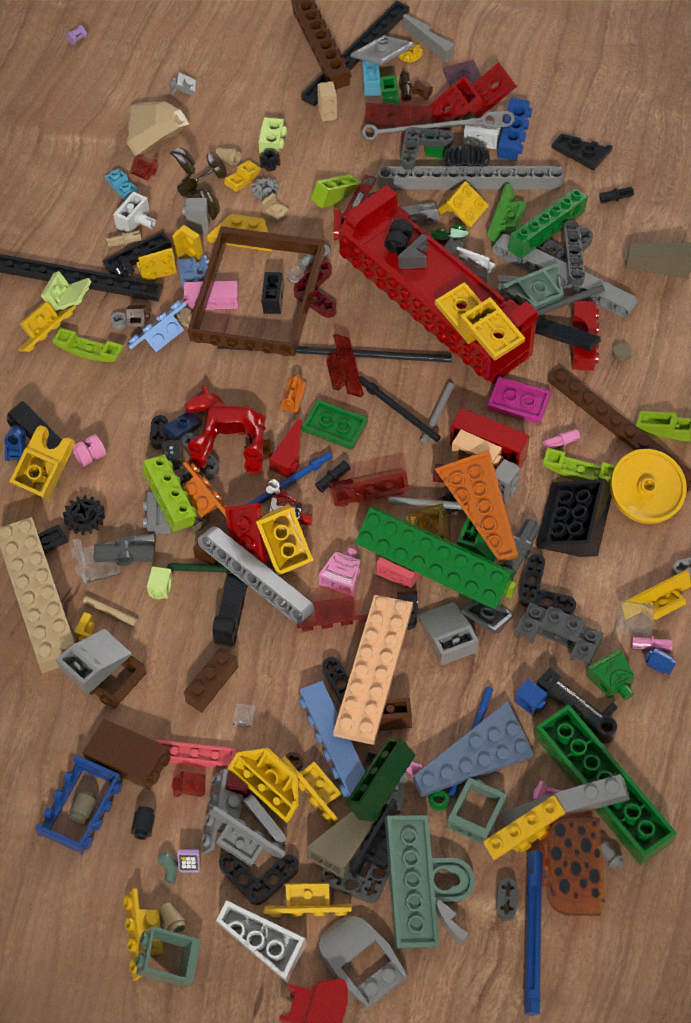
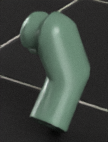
M164 852L158 856L157 860L159 864L164 865L167 869L164 882L174 884L178 864L170 853Z

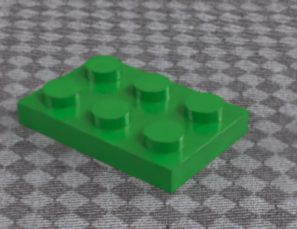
M317 399L302 426V431L353 450L368 423V418Z

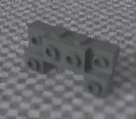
M530 602L515 629L514 636L518 638L519 634L529 638V643H533L538 633L540 636L573 649L569 660L574 661L575 658L585 662V667L588 668L600 646L604 633L585 626L586 622L580 617L566 614L559 608L549 606L547 610Z

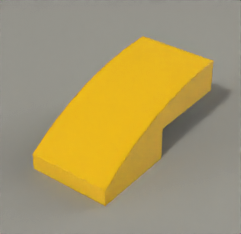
M248 160L237 166V172L225 178L224 184L238 192L259 174L261 168Z

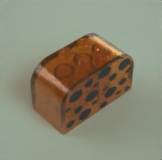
M562 818L552 825L547 844L543 846L542 866L545 867L542 882L543 887H547L548 901L555 911L563 915L600 916L605 903L600 818Z

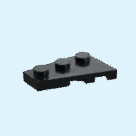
M560 134L552 143V149L593 171L613 149L612 145L601 146L598 145V142L592 141L589 143L582 141L581 138L566 134Z

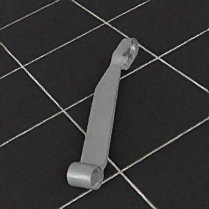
M510 111L489 112L483 115L482 118L386 129H377L374 125L369 124L362 128L360 135L363 140L371 141L377 135L406 132L411 127L436 129L482 124L485 128L489 129L501 128L512 125L514 115ZM504 114H507L510 117V122L508 124L502 122V116ZM487 116L493 117L494 123L492 125H488L485 122ZM367 128L372 130V137L366 136L365 130Z

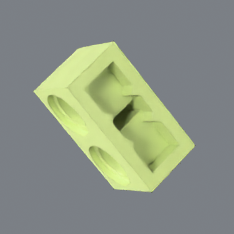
M264 117L259 137V154H264V151L273 150L276 154H280V150L284 148L283 136L286 137L287 126H284V119Z

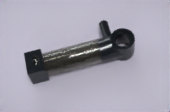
M549 668L537 680L536 685L547 693V697L549 696L562 708L569 704L601 743L613 741L617 731V723L610 716L617 710L616 704L611 703L601 713L561 681V676L552 668ZM601 728H608L610 732H605Z

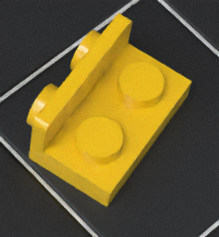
M183 225L172 236L176 256L180 258L187 253L190 257L200 260V257L203 255L200 235Z

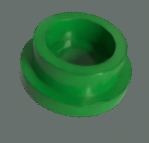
M440 790L429 795L428 803L432 809L441 811L448 807L449 796L445 791ZM439 798L443 802L438 804L435 802V800Z

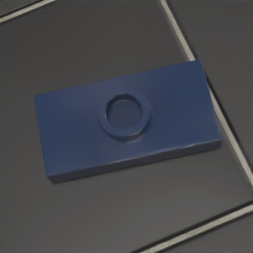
M184 413L164 425L163 431L177 441L185 434L200 427L202 420L193 413Z

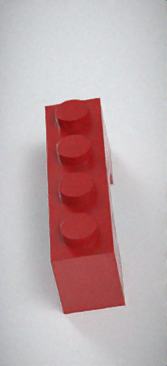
M574 301L572 326L594 335L598 334L599 324L596 323V320L599 319V309H596V302ZM599 344L591 351L573 346L572 370L594 371L595 363L598 364L599 353H596Z

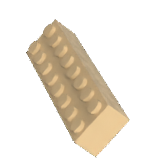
M32 517L0 527V548L38 665L43 674L59 668L56 659L75 643Z

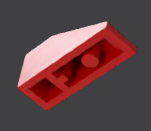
M298 418L269 459L270 470L287 478L296 473L300 467L301 419Z

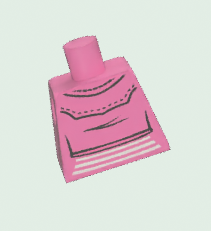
M347 548L345 554L335 552L319 573V585L354 597L361 571V561L356 559L358 552L353 548Z

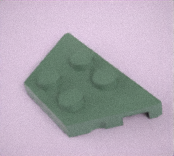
M557 263L505 283L501 288L502 291L522 304L525 301L528 302L536 310L561 300L564 296L561 276H558L559 265Z

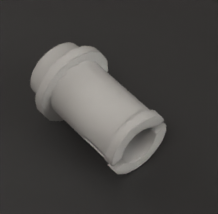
M607 841L598 847L600 854L607 860L610 868L616 870L623 865V856L618 855Z

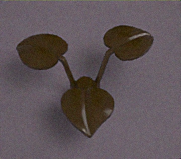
M185 148L174 149L170 154L188 174L182 180V183L177 185L178 192L183 197L189 194L200 193L201 198H207L208 213L212 221L215 220L220 211L219 202L210 191L207 192L205 189L196 190L198 187L197 182L213 171L219 179L225 178L227 175L225 166L220 162L216 154L210 152L206 158L212 169L197 179H190V176L195 173V161L192 155Z

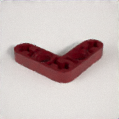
M322 261L312 298L316 297L320 300L318 302H310L309 307L322 316L331 318L336 315V303L316 290L332 274L331 263ZM311 270L293 288L294 297L301 302L305 294L303 290H306Z

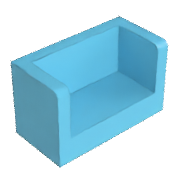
M362 60L364 97L381 96L379 65Z

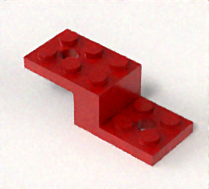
M498 62L473 84L464 75L426 108L436 123L458 121L469 111L477 118H480L517 86ZM498 82V85L495 88H492V85ZM448 106H451L450 110L448 112H445V109ZM450 127L441 128V130H447Z

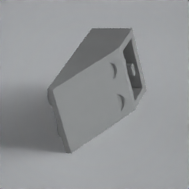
M454 602L417 615L441 666L478 652L479 641L470 623Z
M103 629L71 645L56 661L60 671L88 695L125 662L132 653L107 630Z

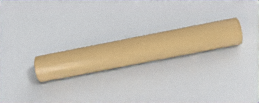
M85 596L83 603L132 626H136L138 619L89 596Z

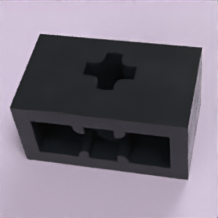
M265 272L261 298L264 314H281L285 286L282 272Z

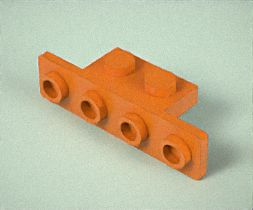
M185 461L183 465L193 478L181 488L187 492L190 504L202 518H206L217 507L226 517L225 507L230 506L224 505L221 501L223 499L216 490L213 491L210 488L212 484L205 476L202 478L199 474L200 469L195 463L190 464Z

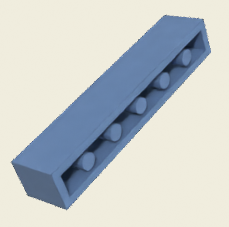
M323 681L300 689L298 702L302 710L306 709L308 714L306 715L307 722L316 731L314 736L317 743H321L324 748L322 753L326 762L330 761L332 765L330 770L333 778L338 779L341 784L338 787L342 797H347L348 799L364 775L365 770L351 740L333 736L338 713Z

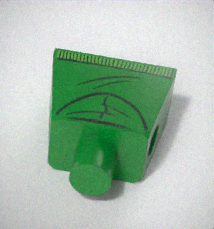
M621 649L588 666L586 676L607 697H612L619 693L624 700H628L634 695V692L629 687L633 684L634 673Z

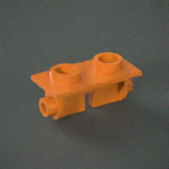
M295 374L288 380L280 410L298 413L307 384L302 382L300 375Z

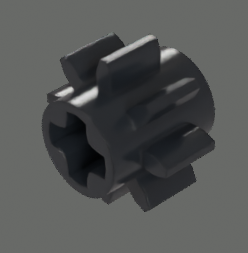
M273 150L264 151L263 156L259 157L261 168H265L267 171H274L277 166H280L279 154H276Z

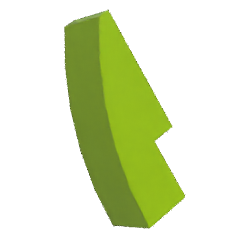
M640 411L636 427L640 430L668 439L691 442V418H679L677 413Z

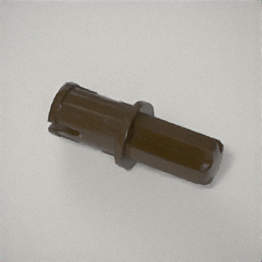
M403 71L400 74L399 88L402 94L401 98L405 102L412 99V84L410 82V74Z

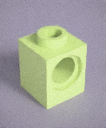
M151 568L147 584L150 597L154 599H168L173 581L171 569Z

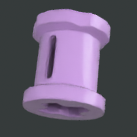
M78 25L73 31L66 32V37L72 45H75L78 40L87 38V32L82 25Z

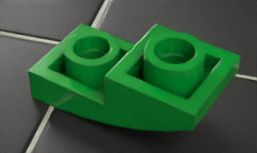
M455 224L454 227L450 226L449 233H446L445 229L436 228V231L431 230L430 236L436 240L457 239L468 235V230L464 229L465 226Z

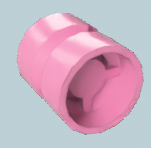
M96 434L87 437L84 443L82 441L76 443L73 449V453L82 467L91 464L93 459L98 460L106 456L105 448Z

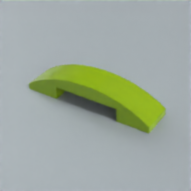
M62 328L59 329L52 340L54 345L71 354L99 362L116 361L124 349V345L110 341L102 344L77 337L76 332Z
M547 448L543 461V466L578 481L605 479L607 484L610 485L611 474L616 465L602 462V466L565 457L566 452Z

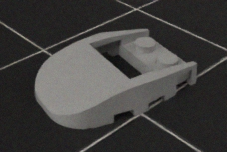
M349 916L338 920L325 930L319 940V956L330 971L331 977L333 979L342 978L345 980L348 987V995L352 999L356 997L363 1004L365 1011L407 979V974L391 946L371 925L360 917ZM376 942L388 956L390 962L356 988L341 968Z

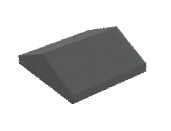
M476 600L470 602L461 611L462 614L493 634L500 633L514 615L502 606L495 610Z

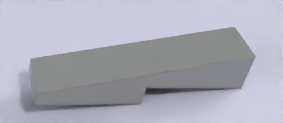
M407 14L403 15V29L445 63H448L454 56V43L432 33L431 26Z

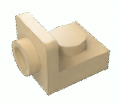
M274 193L262 201V213L277 224L289 214V209L276 201Z

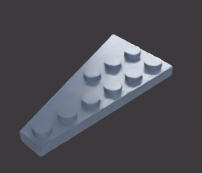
M507 701L416 773L412 779L420 797L466 782L469 777L474 779L531 759L534 753Z

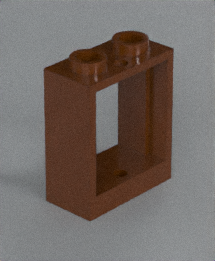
M132 655L121 664L131 671L132 675L113 696L99 686L89 694L97 695L104 705H111L113 708H116L147 674L145 665Z

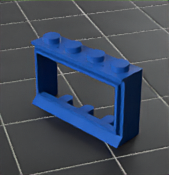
M75 755L73 758L75 766L71 772H66L64 776L65 784L61 790H56L54 794L55 802L51 809L46 808L44 812L45 820L41 826L37 824L35 830L38 836L48 838L83 855L85 849L88 850L93 842L92 836L95 831H99L101 828L102 818L105 812L108 813L113 804L112 799L115 794H119L123 783H121L120 774ZM85 771L110 782L111 785L80 843L52 831L51 828L79 777Z

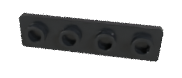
M392 799L389 804L384 806L381 813L382 817L379 822L376 821L373 824L371 835L363 841L358 857L355 856L350 863L352 877H358L366 862L383 870L387 869L388 854L385 817L394 816L398 809L396 800Z

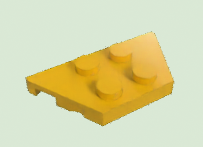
M230 214L208 234L207 241L216 243L221 226L268 232L263 218ZM229 243L226 244V245H232V246H238V247H245V248H251V249H257V250H264V251H270V252L273 251V249H265V248H258V247H251V246H244V245H236V244H229Z

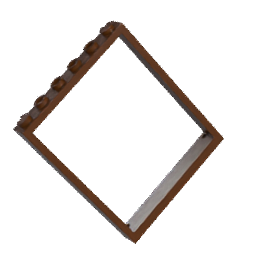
M221 226L187 330L190 341L207 343L213 346H227L233 349L241 348L248 351H261L267 354L275 353L282 356H295L324 257V240ZM227 243L315 255L290 343L199 330Z

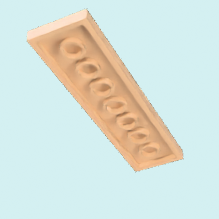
M374 595L333 736L374 745L412 613L413 602Z

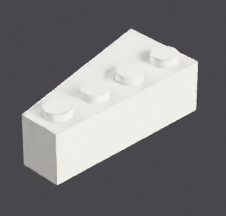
M226 900L216 920L218 924L288 984L307 944L305 938Z

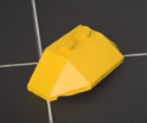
M269 748L237 752L228 769L288 823L299 806L298 775Z

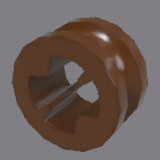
M296 752L288 753L286 755L289 761L291 759L297 761V765L294 767L299 772L303 767L301 755Z

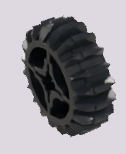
M478 146L449 148L445 150L444 154L445 166H488L490 160L489 150Z

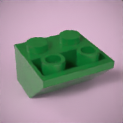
M467 516L457 540V545L495 561L496 556Z

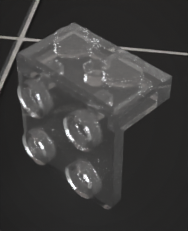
M80 538L73 540L74 548H71L73 560L77 559L78 564L74 566L77 576L81 575L83 584L121 574L120 566L116 562H94V545L83 548ZM109 541V542H105V543H101V544H114V543H113L112 541Z

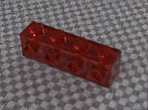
M366 103L365 124L374 125L376 128H378V125H385V128H395V126L404 127L432 123V106Z
M402 467L328 483L331 501L334 506L343 507L353 502H365L371 498H383L389 494H402L404 491L409 490L407 474Z

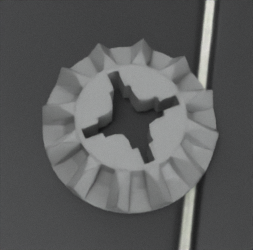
M262 177L261 180L256 179V182L252 183V193L258 199L264 200V198L272 193L277 195L279 191L276 180H271L270 177L267 179Z

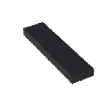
M162 231L102 262L107 271L115 275L113 269L119 266L116 261L119 258L126 256L133 266L139 262V257L163 251L171 247L172 243Z
M544 318L536 322L535 334L587 351H591L601 342L600 336Z

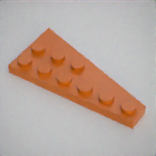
M487 450L435 468L498 561L502 563L519 557L490 451Z

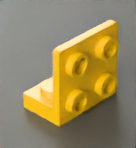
M465 181L454 189L438 208V211L441 214H444L446 211H453L470 228L489 205Z
M172 248L138 258L137 268L142 280L152 281L177 273Z

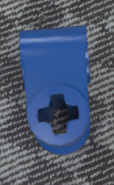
M12 426L4 438L5 461L20 460L25 448H27L26 432L21 426Z

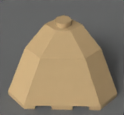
M141 102L129 107L130 119L128 120L127 129L129 130V136L126 143L134 155L139 156L147 153L157 142L179 135L189 125V122L181 110L167 102Z

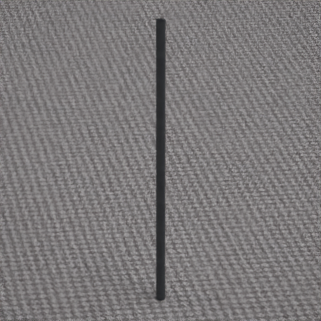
M218 345V346H217L218 349L246 350V349H241V348H234V349H233V348H229V347H227V346H221V345ZM298 346L296 351L298 354L451 363L452 355Z

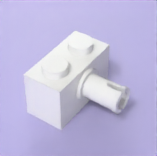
M133 191L113 214L116 228L126 233L133 232L139 224L153 229L156 225V219L147 216L150 212L148 198Z

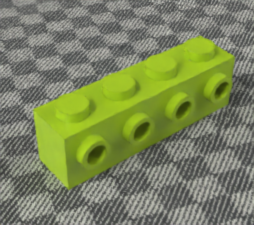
M165 454L144 460L142 472L171 531L175 532L193 526L197 516L196 510L190 505L187 492L182 490L180 478L175 476L171 461L167 460Z

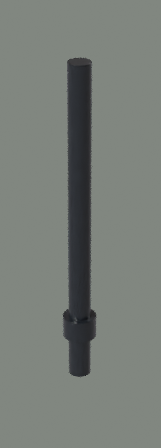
M362 376L357 379V382L364 386L368 393L377 396L435 442L441 439L439 434L383 393L375 383H370Z

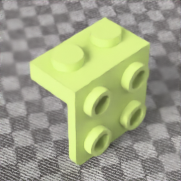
M59 271L55 272L42 292L41 297L44 301H48L54 311L63 310L71 305L76 306L82 302L85 292L89 289L91 280L87 278L69 284Z

